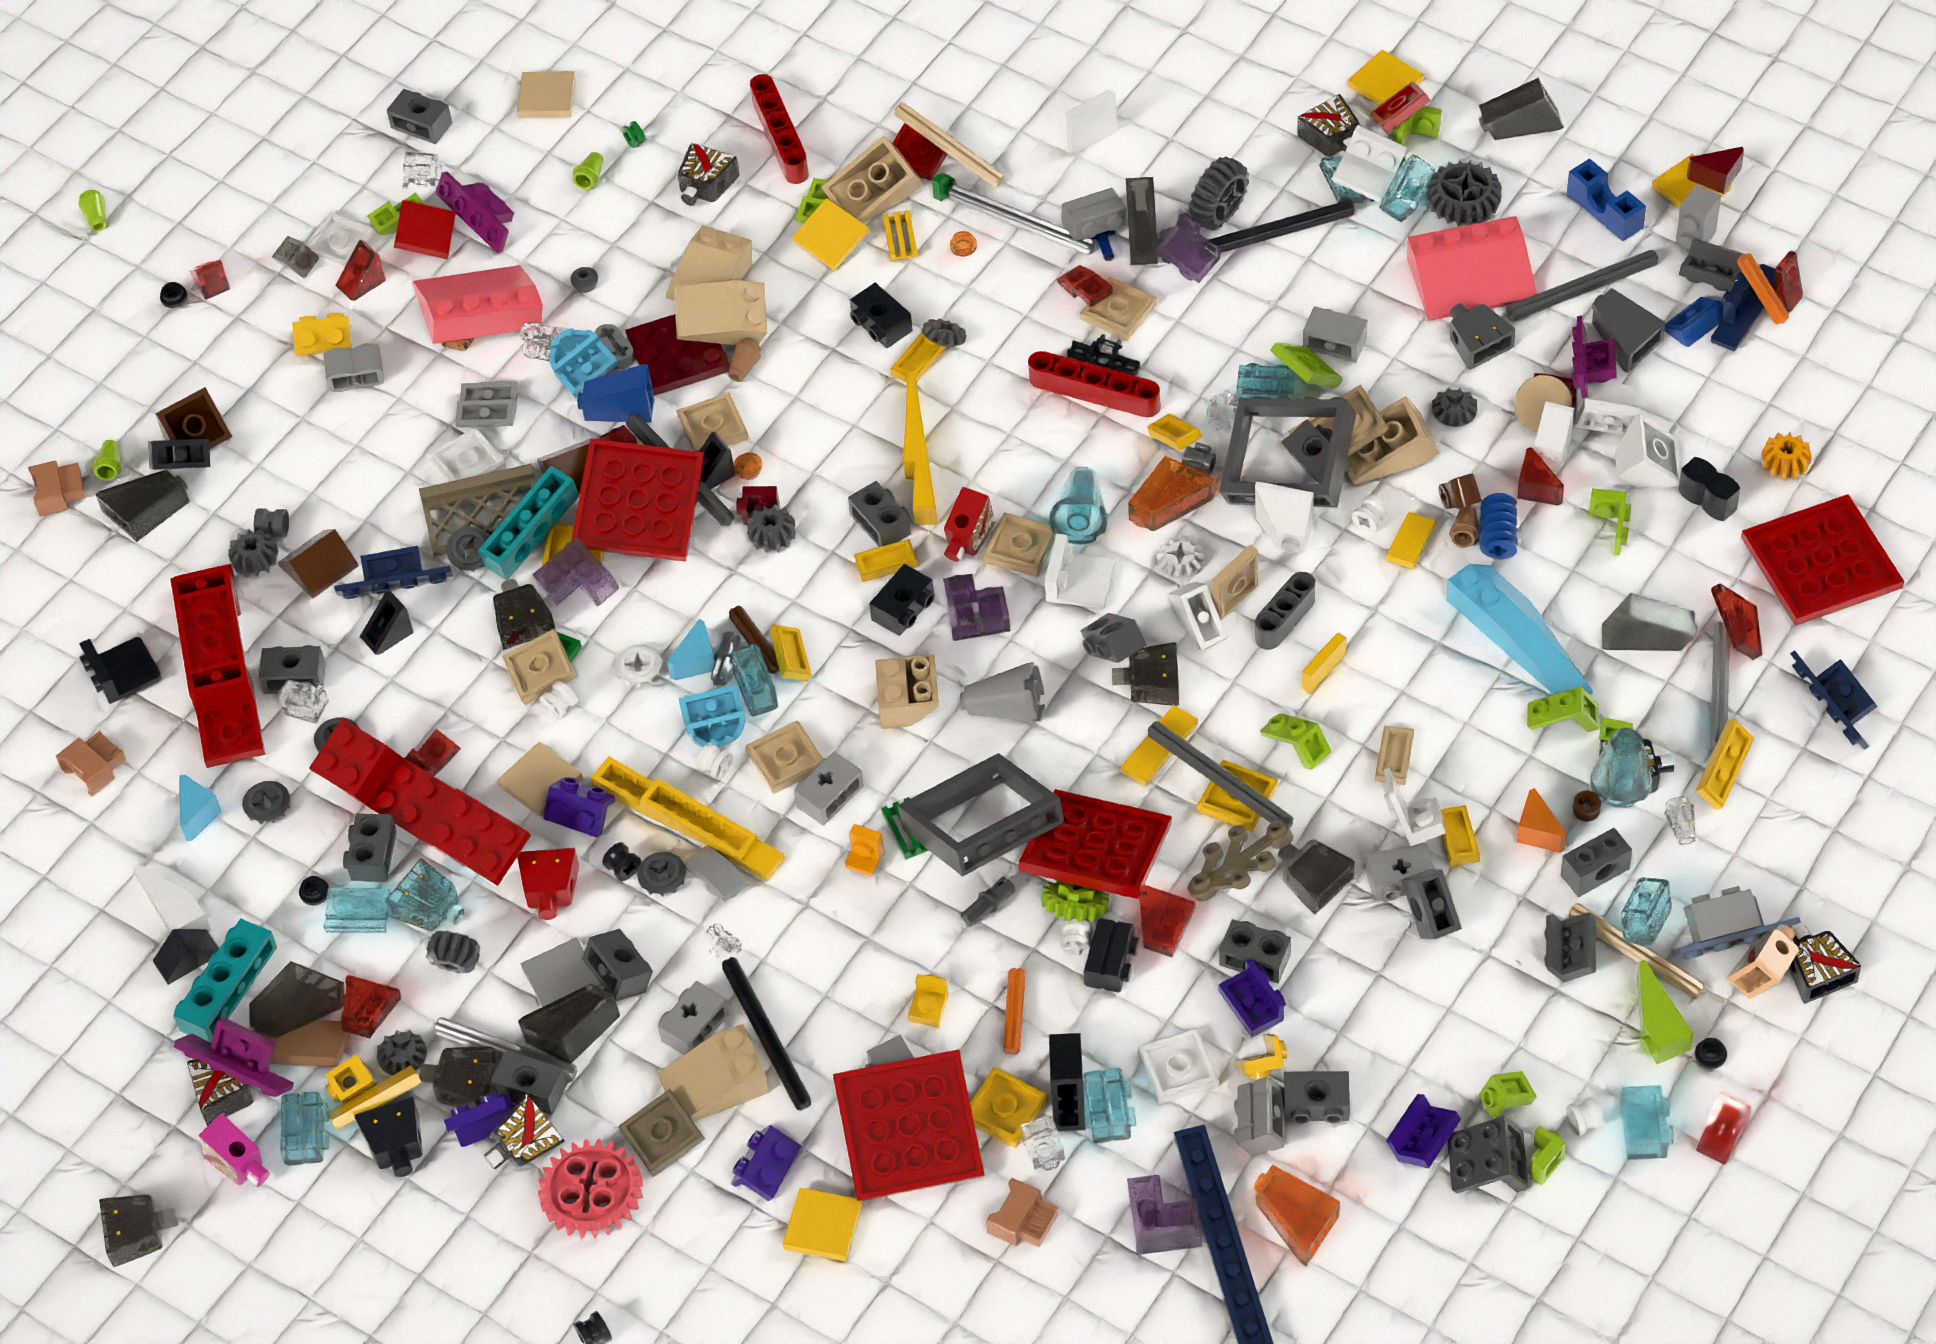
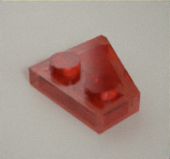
M1721 583L1713 586L1711 593L1733 647L1752 660L1762 656L1757 606Z
M1144 885L1139 896L1143 947L1173 958L1196 909V902Z
M347 975L345 978L346 994L343 997L344 1010L341 1016L342 1030L370 1039L400 1001V989Z

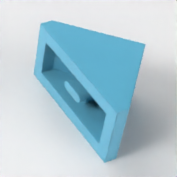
M699 619L667 660L671 679L676 681L712 672L715 662L703 620Z
M184 774L179 775L180 826L186 841H193L222 810L215 794Z

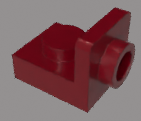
M743 486L742 498H737L736 501L737 515H742L743 525H747L750 513L753 510L762 511L763 505L771 509L776 504L780 508L777 486Z

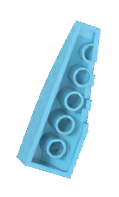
M1469 563L1448 579L1446 601L1550 693L1554 695L1582 686L1589 695L1593 694L1592 688L1533 603L1493 567Z

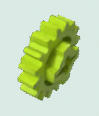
M1056 880L1055 883L1047 882V886H1043L1041 906L1046 907L1047 913L1055 912L1056 918L1064 916L1065 921L1077 919V921L1083 922V919H1088L1093 922L1095 917L1103 918V915L1107 914L1109 893Z

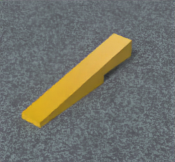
M908 372L903 456L905 479H914V524L936 525L938 524L916 377L915 372Z
M610 756L605 759L591 776L592 786L605 789L606 793L615 796V801L738 861L742 860L757 841L756 834L657 778L653 782Z

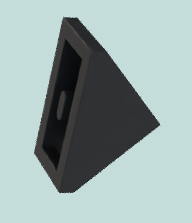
M711 432L699 452H704L705 455L701 480L710 490L735 476L731 449L716 432Z
M386 590L359 636L375 655L382 654L414 633L407 608L391 591Z
M173 929L154 957L153 963L167 985L208 963L211 955L218 951L219 947L207 929Z

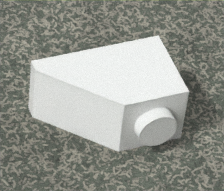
M1548 401L1545 402L1534 444V464L1545 468L1561 470L1571 444L1574 408Z
M1193 581L1168 593L1179 622L1199 650L1208 648L1227 638L1206 584Z

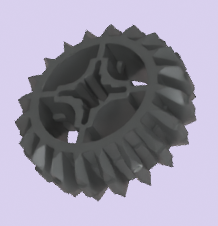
M1227 156L1219 157L1216 162L1213 161L1210 167L1205 169L1204 174L1199 177L1195 190L1191 194L1192 200L1189 202L1191 219L1206 229L1215 230L1217 227H1222L1234 215L1236 210H1239L1241 202L1244 201L1243 197L1247 193L1246 187L1249 185L1247 167Z
M1459 159L1457 164L1448 162L1446 167L1439 166L1438 171L1432 174L1431 180H1429L1427 185V201L1430 204L1431 212H1436L1438 219L1445 218L1447 224L1454 221L1457 226L1460 223L1471 225L1472 222L1481 223L1483 219L1489 220L1490 216L1496 213L1502 198V186L1497 174H1492L1491 167L1483 169L1482 162L1474 165L1471 160L1468 163H1462Z

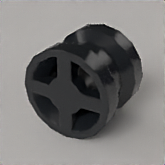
M618 842L610 847L602 860L603 866L608 870H613L615 877L620 881L630 879L637 872L641 863V858L635 853H630L629 847L623 842Z
M598 1311L591 1313L589 1319L584 1322L577 1321L573 1323L582 1344L607 1343L612 1340L611 1333Z

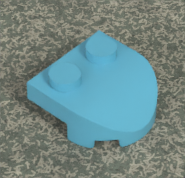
M573 328L567 329L556 336L551 343L550 365L557 379L575 399L578 397V393H583L584 381L605 376L619 365L618 360L600 341L599 336L588 329L586 331L574 330Z
M737 684L678 698L687 734L695 744L705 747L707 744L712 743L721 748L732 744L741 736L745 725V715Z

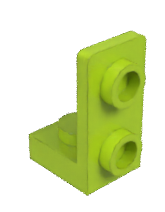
M1428 106L1422 107L1401 123L1399 127L1394 129L1392 141L1405 146L1410 133L1437 138L1440 133L1442 109Z
M1592 488L1589 515L1601 518H1618L1614 555H1620L1621 545H1627L1629 528L1623 527L1624 521L1630 522L1632 504H1626L1627 492Z
M1582 686L1537 699L1527 704V726L1531 730L1573 718L1587 732L1599 729V704Z
M1279 713L1270 718L1268 723L1260 730L1263 737L1292 744L1303 767L1312 770L1332 752L1319 724Z

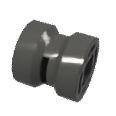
M257 508L253 521L254 533L261 528L265 534L270 533L274 534L275 537L285 538L289 531L288 510L276 509L275 511H269L267 508Z

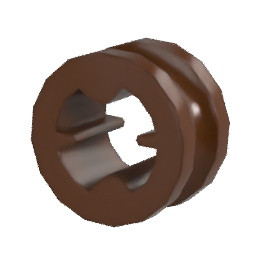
M1589 790L1577 793L1573 802V813L1576 818L1585 822L1597 819L1601 811L1602 802L1600 796ZM1583 803H1590L1591 809H1585Z

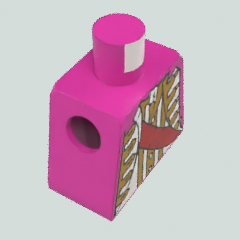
M222 1113L198 1135L204 1159L240 1186L249 1179L255 1186L259 1187L270 1176V1172L262 1166L258 1146Z

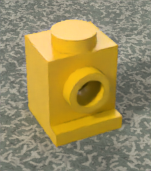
M357 1054L325 1074L329 1084L325 1085V1088L334 1102L340 1099L342 1103H345L377 1085L365 1063ZM354 1078L355 1085L349 1089L346 1088V1080Z

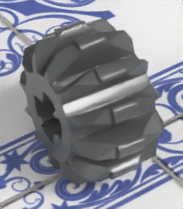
M775 504L771 509H768L763 505L762 511L753 510L752 518H748V539L753 543L756 550L764 548V551L768 553L771 549H775L779 553L781 546L789 548L790 540L795 539V519L792 515H789L787 508L779 510V507Z
M261 528L255 533L248 529L247 534L242 535L238 533L237 540L230 541L228 557L237 573L242 572L245 577L254 573L258 577L262 571L269 573V566L277 565L276 557L279 551L270 533L265 534Z
M440 930L432 934L431 940L428 941L426 958L432 965L438 966L439 969H445L448 972L453 971L458 974L461 972L469 973L475 969V965L478 963L481 946L475 939L469 938L468 935Z

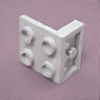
M1357 125L1346 152L1333 174L1332 181L1363 194L1367 198L1382 202L1399 169L1407 147Z
M1610 382L1588 383V398H1582L1580 389H1576L1575 427L1625 435L1633 418L1638 414H1642V408L1634 407V388L1632 386Z
M1056 534L1045 577L1046 601L1103 609L1109 591L1115 560L1113 558L1073 553V548L1069 547L1068 535Z
M1390 767L1384 769L1386 780L1381 781L1385 792L1384 799L1389 811H1394L1397 819L1395 823L1401 838L1407 836L1410 845L1413 846L1445 834L1446 830L1441 806L1437 797L1431 799L1423 798L1416 801L1412 806L1407 807Z

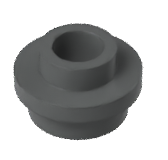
M580 267L571 274V284L581 293L591 292L595 289L598 282V274L593 268Z

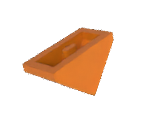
M1535 788L1529 790L1518 825L1517 842L1558 853L1564 851L1567 833Z

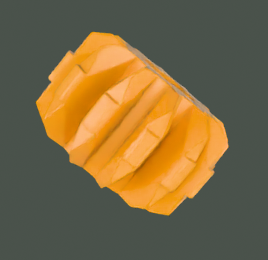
M1790 431L1786 436L1777 432L1775 438L1768 437L1761 453L1764 470H1770L1771 477L1780 475L1783 481L1788 476L1796 480L1799 474L1805 475L1812 460L1809 442H1803L1802 435L1793 437Z

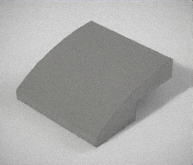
M517 382L461 383L460 401H457L456 428L513 426L518 399Z

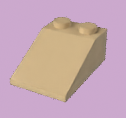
M883 135L821 188L834 204L860 222L865 223L906 200L924 185V182L896 146Z
M702 225L692 237L666 292V298L675 301L674 288L676 286L742 280L752 267V240Z
M729 280L682 285L674 288L677 339L736 345L742 339H749L759 345L768 333L764 282Z
M1407 396L1379 412L1390 430L1347 457V462L1351 467L1346 471L1354 485L1414 469L1440 453L1421 412Z
M744 1024L712 1035L658 1073L664 1091L666 1092L671 1089L693 1122L769 1093L765 1072Z

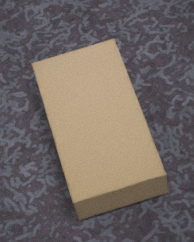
M1384 725L1375 781L1381 782L1386 780L1384 769L1390 767L1397 784H1406L1414 729Z

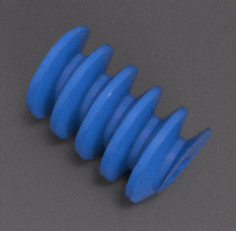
M1494 493L1485 497L1481 502L1480 550L1487 557L1503 560L1509 559L1517 553V508L1515 507L1517 501L1511 495Z

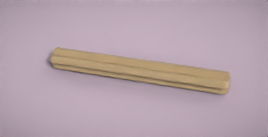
M901 102L895 108L894 115L990 185L998 187L1003 182V173L906 103Z
M1575 903L1571 907L1568 915L1569 919L1586 913H1590L1596 918V936L1637 963L1645 960L1653 973L1690 997L1697 999L1703 993L1705 988L1704 982L1582 904Z

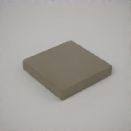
M671 1089L664 1092L618 1126L653 1177L705 1140V1137Z

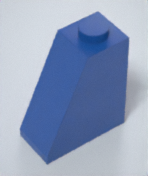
M639 365L584 381L583 393H578L577 405L578 409L583 411L585 421L626 422L630 415L638 414L645 422H652L655 398L648 365Z

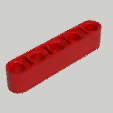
M758 74L750 80L754 109L785 179L791 184H801L809 176L806 152L772 77L767 74Z
M1046 351L1034 352L1028 358L1029 381L1036 388L1141 417H1154L1160 411V387L1152 380Z

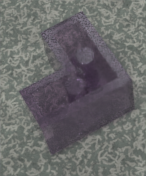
M1179 208L1159 232L1155 251L1158 252L1157 256L1167 264L1172 263L1179 268V272L1184 278L1189 281L1194 280L1199 284L1220 259L1221 250L1200 234L1201 224Z
M577 537L532 574L537 585L556 606L578 587L597 607L619 589L614 576Z
M972 574L943 578L946 612L952 641L1011 631L1009 611L1003 586L976 590Z
M1159 1174L1127 1178L1128 1202L1136 1255L1202 1247L1197 1199L1164 1203Z

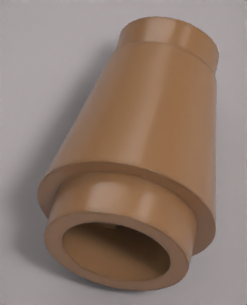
M742 339L740 343L736 344L727 373L730 379L742 382L759 361L762 349L756 342Z
M1471 505L1459 509L1449 531L1452 542L1458 547H1470L1479 537L1476 509Z

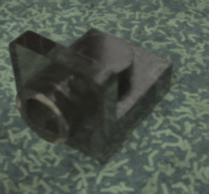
M288 235L272 255L275 261L292 269L302 278L308 275L319 260V256L302 241Z

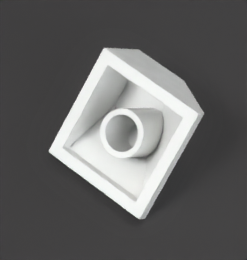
M1636 415L1615 451V470L1617 476L1636 488L1678 487L1681 468L1677 438L1644 416Z
M1256 481L1255 508L1258 523L1276 548L1283 549L1289 553L1298 552L1305 554L1314 527V493Z

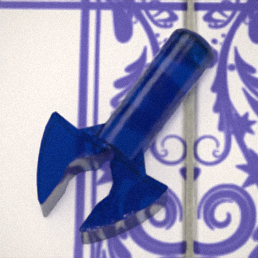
M1109 230L1092 237V239L1098 241L1105 261L1114 259V253L1108 236L1116 235V230Z

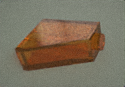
M1165 455L1129 500V520L1138 527H1144L1154 532L1212 501L1215 497V479Z
M1272 1164L1266 1174L1261 1173L1254 1184L1255 1204L1302 1265L1307 1266L1340 1217V1201Z

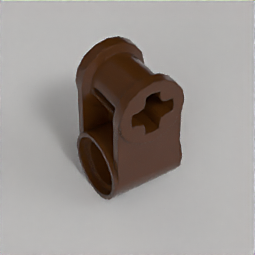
M1474 473L1454 478L1438 486L1440 499L1446 509H1460L1482 501Z

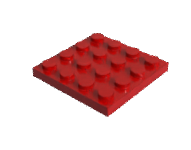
M590 438L571 538V547L686 562L705 459L704 452Z
M1849 494L1742 530L1741 539L1795 626L1897 591L1904 586L1905 581Z
M1054 789L1053 793L1060 797L1064 823L1028 842L1019 860L1018 871L1138 899L1170 830L1172 816Z
M959 1049L833 1074L857 1201H867L985 1177Z

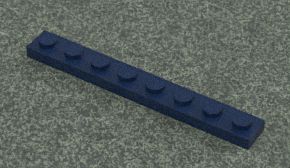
M1204 1124L1175 1131V1144L1237 1344H1274L1206 1126Z

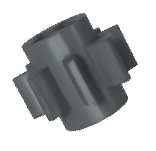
M1199 442L1195 443V447L1187 446L1181 463L1182 467L1188 468L1187 475L1202 479L1203 473L1208 475L1212 473L1216 463V454L1210 453L1211 446Z

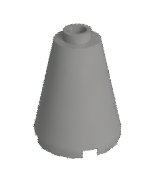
M1029 662L966 685L964 692L960 693L962 710H966L968 715L1041 722L1045 714V704H1039L1040 695H1045L1039 667L1037 665L1034 666V662Z

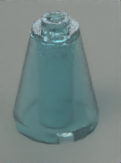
M1077 467L1070 472L1051 509L1049 524L1055 535L1056 532L1068 535V543L1082 545L1096 541V537L1101 533L1102 535L1105 533L1108 523L1098 476L1094 470L1088 467Z
M1622 728L1613 733L1594 764L1590 774V786L1599 795V799L1603 803L1613 807L1628 808L1648 797L1652 789L1653 778L1641 735L1633 729Z

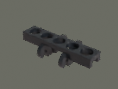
M1104 334L1097 338V341H1093L1091 346L1073 340L1071 348L1067 350V357L1136 376L1140 369V361L1119 355V350L1123 348L1120 339L1113 342L1105 339ZM1102 346L1112 347V355L1100 352ZM1080 349L1083 351V353L1074 350ZM1100 358H1107L1109 361L1103 364L1098 360ZM1127 366H1133L1135 369L1127 368Z

